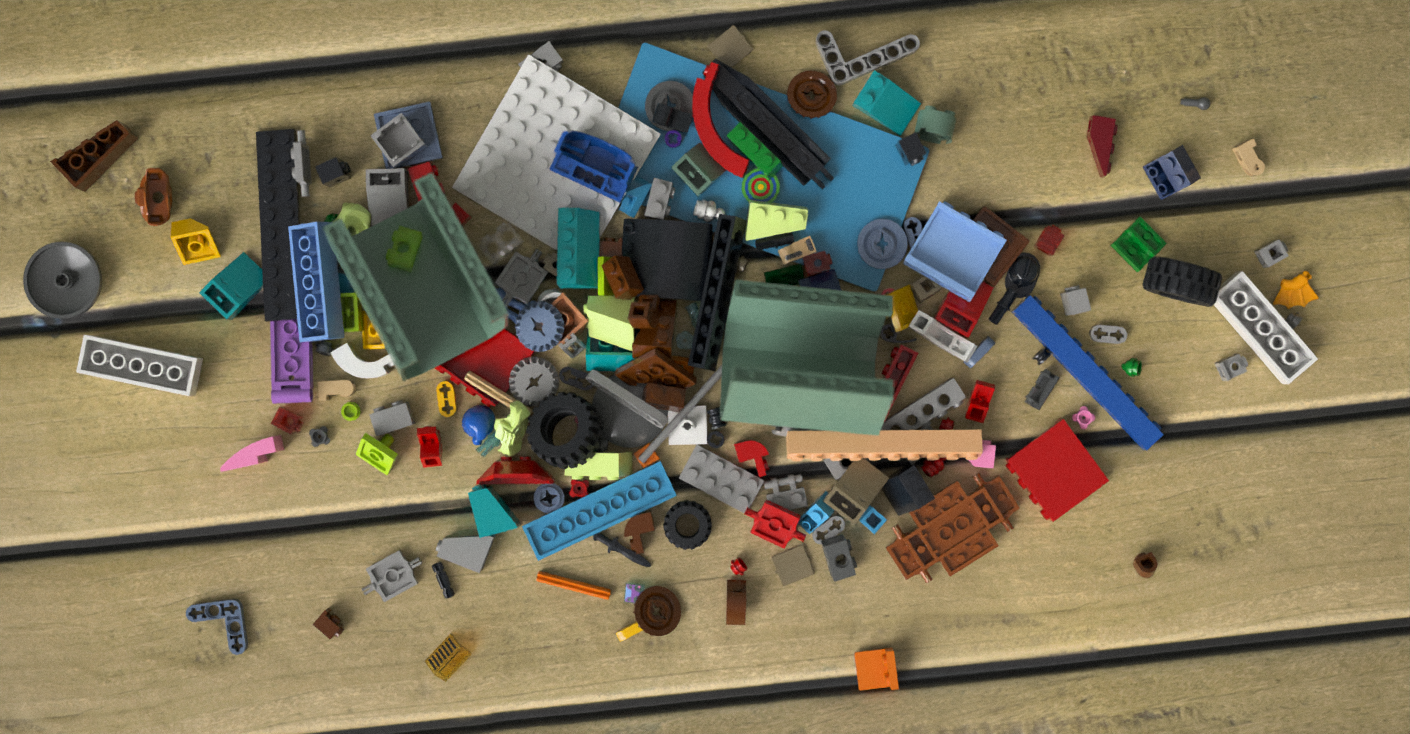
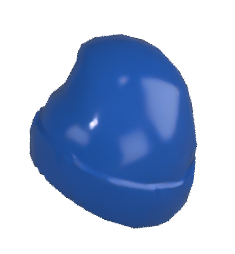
M484 405L473 406L465 412L462 419V428L467 435L472 437L473 444L476 446L481 445L482 440L493 431L495 415L489 407Z

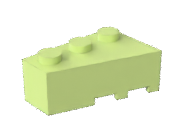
M594 452V457L586 459L587 463L584 465L577 464V468L571 469L568 467L565 469V476H572V479H583V476H589V480H601V476H607V480H619L620 476L633 474V452Z

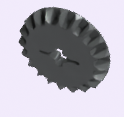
M664 81L655 85L646 97L645 111L647 117L654 126L661 130H675L652 122L657 103L667 105V96H669L671 103L676 105V107H673L674 109L693 114V95L685 85L676 81Z

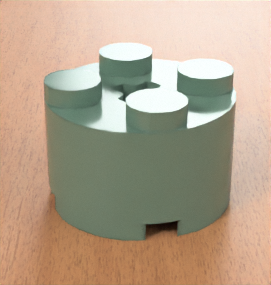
M925 106V109L920 110L918 113L914 133L916 132L917 135H920L919 139L930 143L940 144L942 140L946 141V144H950L957 121L955 112L949 110L942 112L938 111L936 107Z

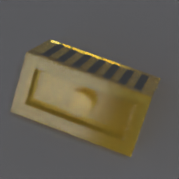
M450 633L425 660V663L435 676L446 682L471 656V652L459 644Z

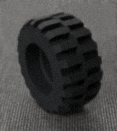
M1153 256L1149 259L1142 285L1144 290L1160 296L1200 306L1212 307L1216 303L1223 278L1221 273L1200 265Z
M559 392L558 396L551 394L548 396L549 399L541 400L539 407L535 406L532 410L534 412L533 416H529L528 422L530 426H527L526 433L530 435L527 437L528 443L531 445L532 451L548 464L560 469H567L568 467L571 469L577 468V464L584 465L587 463L586 459L589 457L592 459L595 455L594 451L596 449L599 450L601 446L599 441L603 440L604 433L601 432L604 429V423L601 421L602 417L596 411V408L580 395L578 396L572 392L568 394L566 392ZM567 416H577L578 429L575 436L568 443L555 446L553 443V431L558 422Z

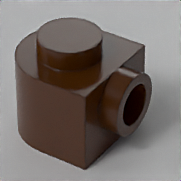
M1152 552L1137 555L1133 562L1135 570L1143 578L1152 577L1158 565Z

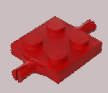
M767 499L758 512L747 507L744 515L754 519V525L750 533L785 549L788 541L793 537L802 542L806 538V534L796 530L801 515Z

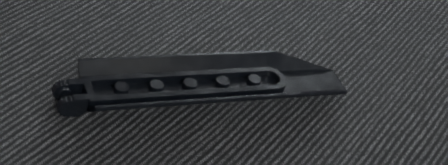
M714 59L712 62L719 64L720 68L712 90L721 105L764 144L803 186L812 179L823 190L825 188L824 183L815 175L821 171L828 180L832 181L834 179L824 168L831 158L748 76Z

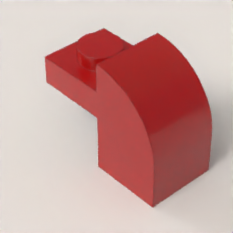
M431 426L417 428V437L420 443V460L423 468L442 466L440 430Z
M755 440L734 443L739 463L754 459L759 477L766 476V471L769 468L767 460H762V456L769 455L765 446Z

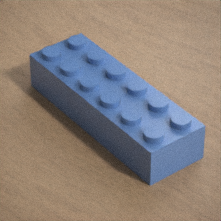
M312 222L288 227L299 342L344 338L337 258L329 245L323 227L333 222Z

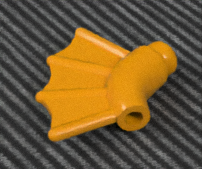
M1303 271L1302 274H1298L1293 279H1282L1281 289L1273 301V305L1282 304L1287 309H1290L1297 305L1305 307L1310 301L1318 300V295L1308 282L1312 279V275L1308 271Z

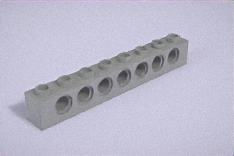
M950 378L887 418L881 430H890L893 425H898L900 430H916L919 427L923 429L931 424V419L935 417L939 419L948 413L946 410L953 406L955 409L963 404V399L966 396L956 380ZM942 394H946L949 398L945 405L939 402V397ZM926 404L932 406V413L929 415L923 413V407ZM911 414L916 417L914 425H908L906 422V418ZM830 458L823 459L835 480L839 479L849 467L843 466L841 460L831 461Z

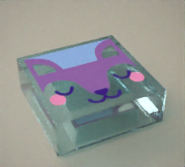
M626 583L624 602L635 603L636 597L645 589V584Z

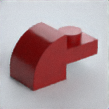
M976 380L973 391H971L968 399L965 419L984 423L995 390V384Z

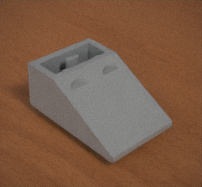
M405 168L366 169V192L368 208L371 214V227L409 208L408 170Z

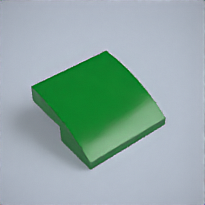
M1138 217L1110 246L1136 272H1139L1149 262V259L1156 256L1167 243L1141 217Z

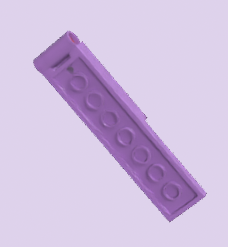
M297 320L270 322L272 403L312 402V342H299Z

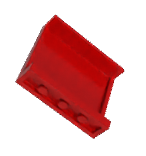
M503 329L491 339L435 367V369L442 374L445 372L451 376L450 380L457 385L461 383L466 386L465 390L473 396L477 394L483 398L481 402L486 406L497 407L499 401L464 379L466 374L471 371L507 393L510 388L509 376L513 367L522 359L532 357L536 351L526 348L519 342L517 336L507 329Z
M1062 418L1054 422L1055 424L1011 457L1005 458L1007 469L1011 474L1015 473L1018 476L1017 482L1023 490L1027 488L1030 493L1028 497L1034 505L1038 503L1042 510L1039 512L1044 519H1049L1052 522L1109 482L1097 463Z

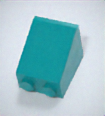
M480 484L472 487V491L468 495L479 538L517 529L521 526L519 519L492 486L486 487V484Z

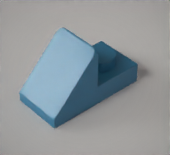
M642 178L632 180L626 190L628 194L623 199L619 210L634 218L652 184Z

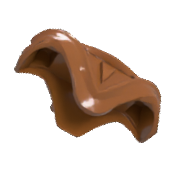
M148 168L141 180L140 188L135 192V203L140 206L142 217L148 225L159 226L170 219L173 202L172 188L169 183V176L165 171L160 168ZM161 192L164 199L161 203L153 201L154 193Z

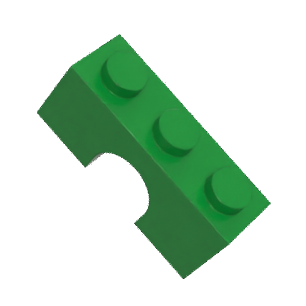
M741 122L726 135L728 140L742 154L744 153L769 180L783 167L781 161Z

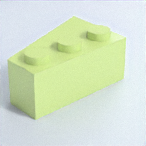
M749 200L745 241L806 229L808 208Z

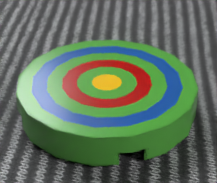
M758 168L747 173L742 181V193L748 202L749 200L772 203L779 194L780 184L777 176L774 175L769 180Z

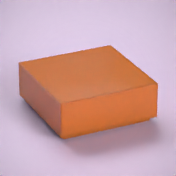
M650 443L634 453L643 468L649 467L660 459L656 451L653 452L644 464L638 459Z

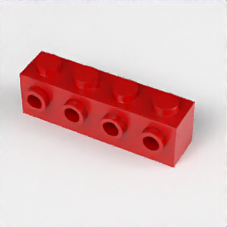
M902 344L893 348L890 354L892 360L890 364L884 366L881 373L884 375L882 379L893 380V400L884 422L918 356V352Z

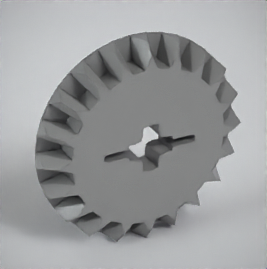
M528 357L522 359L513 367L509 376V387L516 400L527 406H539L541 400H547L549 395L556 394L559 387V377L555 367L549 361L541 357ZM531 377L534 379L536 377H539V380L537 381L539 384L538 386L532 385L529 388H527L531 383V381L529 380Z

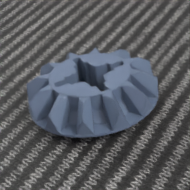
M542 484L534 493V503L540 511L551 513L562 507L564 493L560 486L556 484ZM546 490H548L550 495H557L552 499V506L548 500L541 501V499L546 497Z

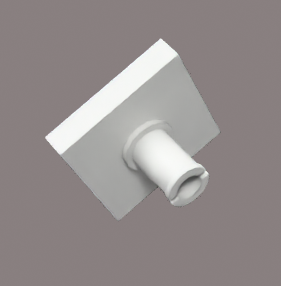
M695 406L670 433L669 445L707 444L706 406ZM668 411V424L679 412Z

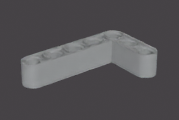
M826 30L819 32L815 41L832 82L839 86L915 53L920 45L918 37L910 34L845 63L831 32ZM826 36L829 38L830 43L822 45L819 42V38ZM912 40L915 43V48H907L905 42ZM895 48L898 55L891 57L888 54V49ZM835 54L837 61L834 63L829 62L827 55ZM870 57H879L880 63L877 65L872 64ZM856 63L860 64L863 68L859 73L855 72L852 68ZM842 71L845 74V79L837 80L835 73Z

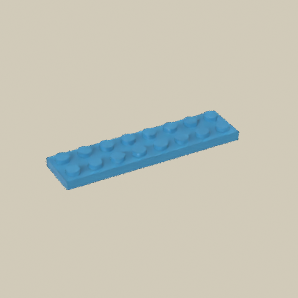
M659 461L523 525L522 528L539 561L677 496L662 462Z

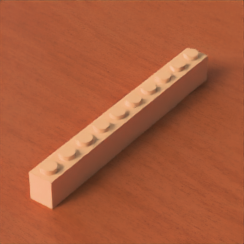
M880 430L879 436L835 431H787L786 435L787 459L792 461H802L803 459L821 461L828 458L831 461H840L842 458H850L851 461H859L861 458H869L871 461H878L881 458H889L891 461H897L900 458H908L911 461L919 460L920 458H927L928 460H938L939 458H947V460H957L958 458L976 460L983 453L982 430Z

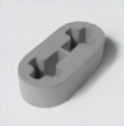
M1095 325L1090 329L1089 336L1095 342L1121 344L1127 339V332L1123 327ZM1098 328H1100L1101 332L1107 333L1106 336H1100L1099 339H1097V335H1094V331H1098ZM1117 330H1119V333L1123 336L1117 341L1116 337L1110 336V333H1117Z
M834 515L813 531V540L817 544H821V541H823L816 539L818 536L817 531L821 533L825 530L829 531L824 535V540L838 535L845 527L843 518ZM834 519L841 521L839 529L836 527L831 530L829 529L833 525L832 521Z

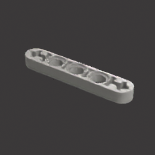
M591 370L586 376L590 384L657 427L663 428L669 419L662 412L596 370Z

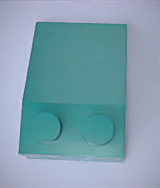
M874 70L852 106L901 136L921 103L891 80Z

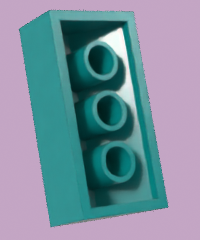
M558 208L557 285L560 289L598 288L600 212L582 208Z
M635 328V338L641 328ZM587 332L586 371H616L619 367L637 359L633 358L632 351L589 337Z

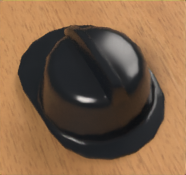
M1020 253L1008 269L1005 287L1006 290L1010 288L1019 295L1016 298L1028 296L1035 288L1040 273V264L1034 255Z

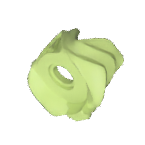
M344 202L340 214L333 222L342 219L352 237L370 228L371 214L360 204Z
M518 400L510 403V414L506 418H498L494 423L495 437L502 444L501 448L497 451L507 454L509 457L514 456L521 450L522 438L527 429L528 417L531 414L527 407Z

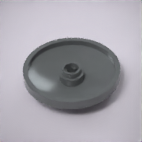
M54 242L41 247L31 256L24 270L23 285L28 300L39 312L52 318L69 319L82 315L95 304L102 288V273L95 257L85 248L69 242Z
M615 374L608 378L642 400L643 389L647 384L637 383L636 386L628 385L616 377ZM597 389L592 405L602 417L601 421L604 423V429L601 432L604 433V438L608 439L612 444L627 448L639 447L651 442L662 431L663 428L657 427L603 391ZM657 409L665 416H668V410Z

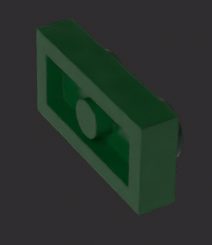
M798 264L764 272L766 283L799 284L798 280L804 278L802 265Z

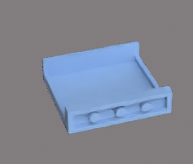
M939 201L910 252L904 259L903 264L970 303L1005 244L1006 239H1004V235L988 230L984 223L971 220L967 213L962 211L959 213L953 209L954 207L951 204Z

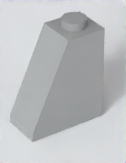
M479 535L445 537L443 541L439 540L437 544V557L480 573L488 557L495 535L479 538Z

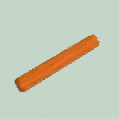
M539 571L537 574L538 582L606 600L610 598L611 590L543 571Z

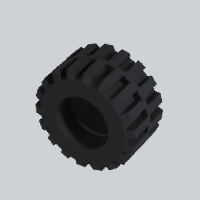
M684 500L677 502L669 509L665 516L663 527L665 535L671 544L673 543L675 547L683 548V550H692L698 546L700 547L707 541L711 533L712 520L708 510L702 504L696 501ZM683 514H692L699 521V529L692 536H684L677 530L676 522Z

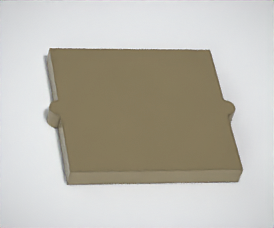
M734 25L707 46L715 55V59L730 67H733L753 51L752 47L745 40V36H742Z
M803 545L772 556L776 567L775 572L779 575L783 586L814 575L809 562L810 558L807 557Z

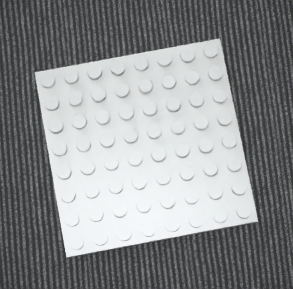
M528 55L452 188L557 250L558 208H582L600 212L601 237L620 205L618 201L549 170L555 158L556 152L554 150L562 132L571 130L583 132L611 143L630 154L635 161V166H638L633 180L636 178L661 134Z

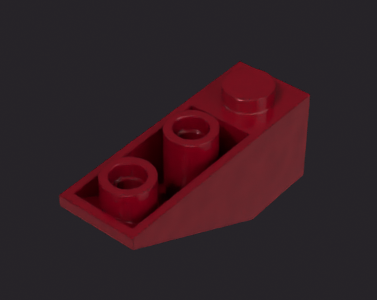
M1093 115L1089 117L1086 137L1099 176L1104 178L1111 171L1112 163L1109 162L1110 155H1113L1115 144L1112 143L1113 136L1117 134L1118 124H1115L1116 119Z

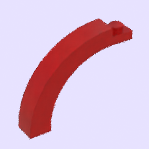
M711 62L710 65H706L704 70L705 80L697 77L694 87L692 109L695 127L702 144L713 159L732 174L744 178L751 160L733 151L722 140L712 120L710 98L720 65Z

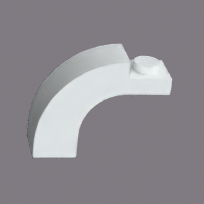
M918 310L909 325L911 329L966 363H968L977 348L975 344L952 332L920 310Z
M346 343L330 352L336 363L344 371L360 378L385 376L390 373L386 366L390 368L395 366L389 354L375 362H367L361 359L351 343Z

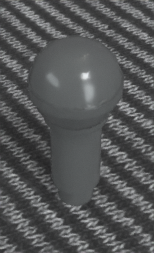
M1206 97L1199 99L1184 98L1180 100L1181 105L1197 107L1201 110H1207L1211 105L1210 100Z

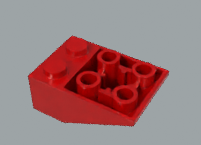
M982 281L970 303L948 290L933 318L950 330L965 338H969L994 287Z

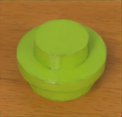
M347 402L341 409L343 418L348 421L356 420L361 413L359 405L355 402Z

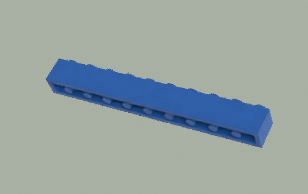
M1029 295L1024 298L1011 311L1014 316L1047 348L1143 450L1147 451L1164 435L1160 431L1162 429L1161 426L1147 418L1149 414L1142 407L1138 408L1134 404L1135 399L1129 393L1124 394L1122 392V386L1115 379L1111 380L1107 376L1109 372L1102 365L1098 366L1094 362L1095 358L1090 352L1087 351L1085 353L1080 348L1082 344L1075 337L1072 339L1067 334L1069 331L1063 324H1057L1054 320L1056 317L1049 310L1045 311L1041 307L1042 302L1036 296L1032 297Z

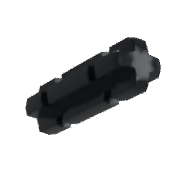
M442 562L433 564L432 569L437 574L435 576L440 588L443 589L442 593L445 599L453 597L455 593L453 588L450 587L451 583L446 571L443 570Z

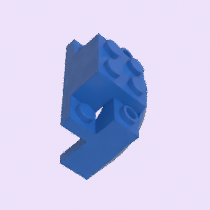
M571 130L562 132L554 150L556 152L555 158L549 170L621 203L638 166H635V161L630 154L615 145L592 135Z

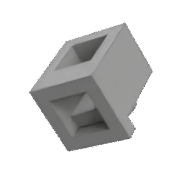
M1278 239L1254 251L1262 267L1268 268L1288 257V248L1283 241ZM1269 250L1274 251V255L1272 257L1269 253Z
M1234 354L1216 362L1215 366L1222 381H1228L1247 372L1248 362L1244 356ZM1233 363H1236V366H1237V369H1236V370H1233V369H1232V364H1233Z

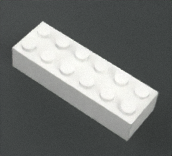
M1243 271L1234 273L1220 286L1214 306L1282 384H1290L1318 360Z
M84 335L76 373L186 396H195L203 358L94 335Z

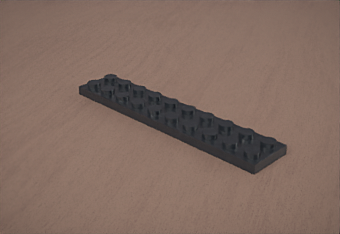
M294 129L256 132L264 316L266 322L297 320L288 230L289 226L300 225L298 182L292 176V167H295L294 159L291 158V148H293V143L296 142V131Z

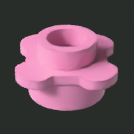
M1082 406L1077 414L1072 415V420L1076 421L1081 429H1086L1095 420V415L1091 414L1086 406Z

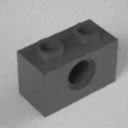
M843 534L821 541L830 576L834 582L856 575L854 568H857L855 558L850 555L852 546L849 539L846 540ZM844 554V558L842 560H836L838 555Z

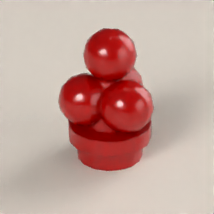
M926 458L921 469L930 478L934 475L937 476L944 469L943 461L947 460V458H939L938 460H928Z

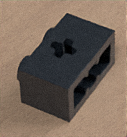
M916 132L899 140L895 145L905 166L910 164L912 167L920 163L926 154Z
M337 157L315 166L320 180L325 186L333 187L351 179L349 164Z

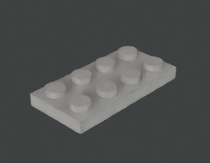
M698 444L679 476L681 480L745 513L747 507L750 508L764 482L763 479Z

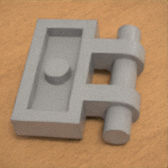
M790 474L788 477L780 479L771 478V481L764 482L765 489L773 488L774 492L766 495L767 500L788 510L808 506L804 487L796 488L795 483L803 482L801 474ZM790 485V490L779 492V486Z

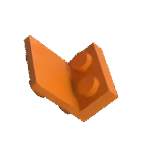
M892 647L854 653L859 690L890 687L891 690L899 689L895 654Z

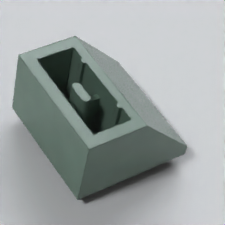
M701 143L694 146L671 167L697 197L726 171L713 159Z

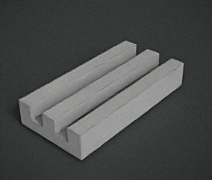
M572 333L570 340L566 338L564 340L566 343L564 345L560 343L558 346L568 356L575 358L586 348V345ZM574 342H577L581 347L578 348ZM568 347H572L575 352L572 353Z

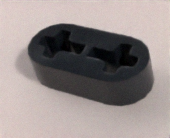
M572 367L561 369L559 377L563 383L581 390L593 388L592 384L583 387V383L578 381V378L585 379L589 373ZM571 370V374L576 376V379L569 378L566 381L563 373Z

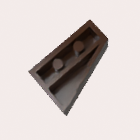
M660 299L657 311L658 324L655 328L640 329L632 344L633 358H639L654 349H658L670 359L672 358L677 300Z

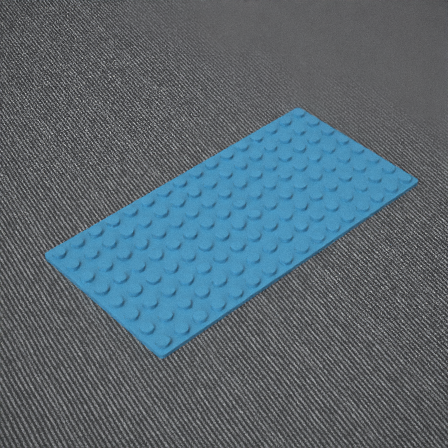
M643 43L618 108L661 135L635 179L642 178L651 184L654 178L673 182V187L676 189L673 199H669L668 206H671L669 216L686 222L713 224L712 232H716L718 219L714 217L712 221L706 222L695 216L694 208L697 200L714 201L716 209H724L725 215L737 216L747 220L749 202L742 193V181L744 178L726 170L697 197L672 170L671 167L684 154L698 143L702 144L695 127L694 118L692 117L687 133L678 131L682 137L680 146L670 148L666 145L664 139L668 131L654 126L648 119L645 111V101L648 93L655 85L661 82H679L685 85L693 95L697 77L705 80L702 72L705 70L706 65L651 44ZM756 84L831 158L824 168L834 179L832 181L828 180L821 171L815 175L824 183L825 188L823 190L812 179L803 186L784 166L775 174L778 178L780 189L777 198L772 203L808 208L806 229L793 231L792 234L794 242L810 236L817 251L793 262L820 272L835 269L838 279L873 292L877 291L885 269L871 267L862 260L857 247L858 236L865 225L877 219H888L902 226L928 157L929 149L923 146L926 154L920 163L912 167L910 164L905 166L895 147L896 143L903 138L831 111L826 116L823 115L820 118L810 119L809 117H803L799 113L796 114V111L791 108L787 95ZM712 90L710 98L711 116L718 134L733 151L748 158L728 140L726 135L739 122L721 105ZM667 96V105L671 107H676V105L672 104L669 100V96ZM673 134L669 135V143L672 144L674 142L676 144L678 136L676 134L674 136ZM752 161L749 163L746 174L756 169ZM651 188L641 204L647 207ZM881 233V239L877 246L881 247L883 255L884 246H887L888 243L884 242ZM743 237L742 243L756 248L755 241L758 239L745 241ZM791 244L778 246L777 249L775 247L763 249V251L779 256L778 250Z

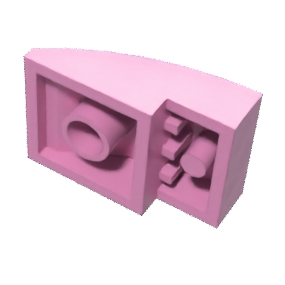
M281 435L262 439L246 446L229 458L222 465L220 471L223 472L268 462L266 454L284 450Z

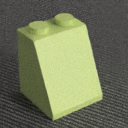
M588 296V302L584 304V315H587L586 318L589 320L585 327L588 329L589 337L632 351V344L635 340V328L631 326L628 315L631 302H635V299H616L615 296Z

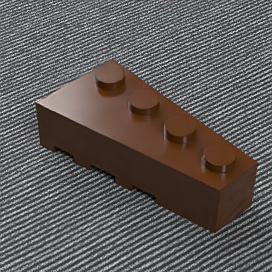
M116 120L98 131L92 138L82 141L76 148L66 151L63 156L58 159L55 158L50 162L76 189L86 192L138 137L126 124Z

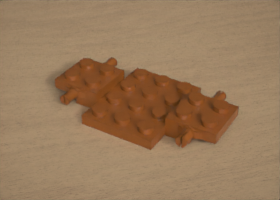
M977 473L972 478L978 487L968 495H966L956 480L934 494V500L920 509L909 512L918 527L907 533H903L899 524L891 528L897 538L885 548L906 580L914 575L921 574L925 583H928L929 580L932 581L933 578L927 569L938 561L941 562L951 577L999 546L989 529L998 523H1002L1007 532L1011 531L1014 527L1008 518L1012 513L1020 509L1000 476L984 482L980 473Z

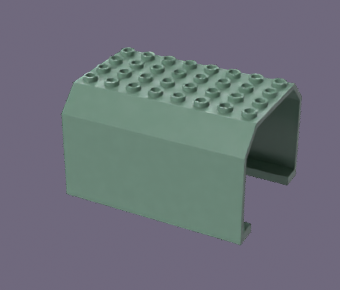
M433 173L414 181L422 197V200L417 204L352 237L342 219L323 227L330 247L403 381L430 371L491 339L508 327L509 312Z
M736 280L726 318L723 341L720 399L721 420L879 436L893 400V380L875 378V359L878 338L886 316L891 317L893 313V296Z

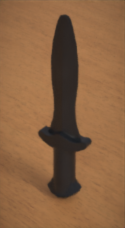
M601 532L593 535L594 541H600L608 546V553L616 551L634 563L651 567V564L640 554H636V552L622 546L617 541L619 537L611 540Z

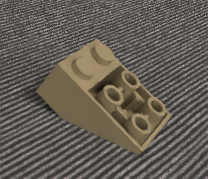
M861 458V460L853 461L823 501L855 525L889 478L867 460Z

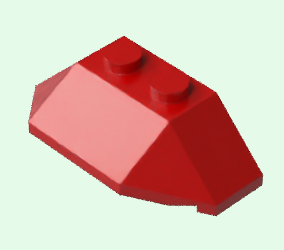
M509 456L500 457V460L495 461L477 480V485L555 483V478L537 460H531V456H521L520 460H512V457Z

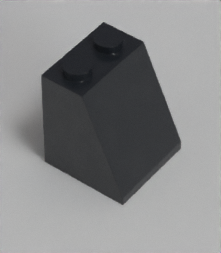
M911 463L888 476L889 479L882 487V491L898 516L920 509L935 499L915 465Z

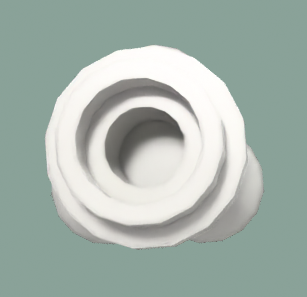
M697 200L695 204L694 215L706 222L712 221L714 217L718 219L719 214L725 215L724 209H716L714 201Z

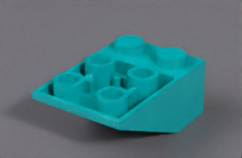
M243 252L211 279L199 293L227 320H233L263 288L262 268Z

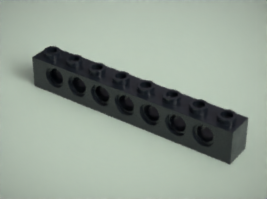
M719 214L688 366L716 371L747 220L737 216Z

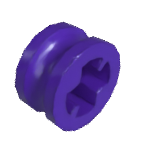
M676 130L668 131L664 138L666 145L670 148H677L682 142L681 134ZM673 134L674 136L676 134L678 142L670 144L669 135Z

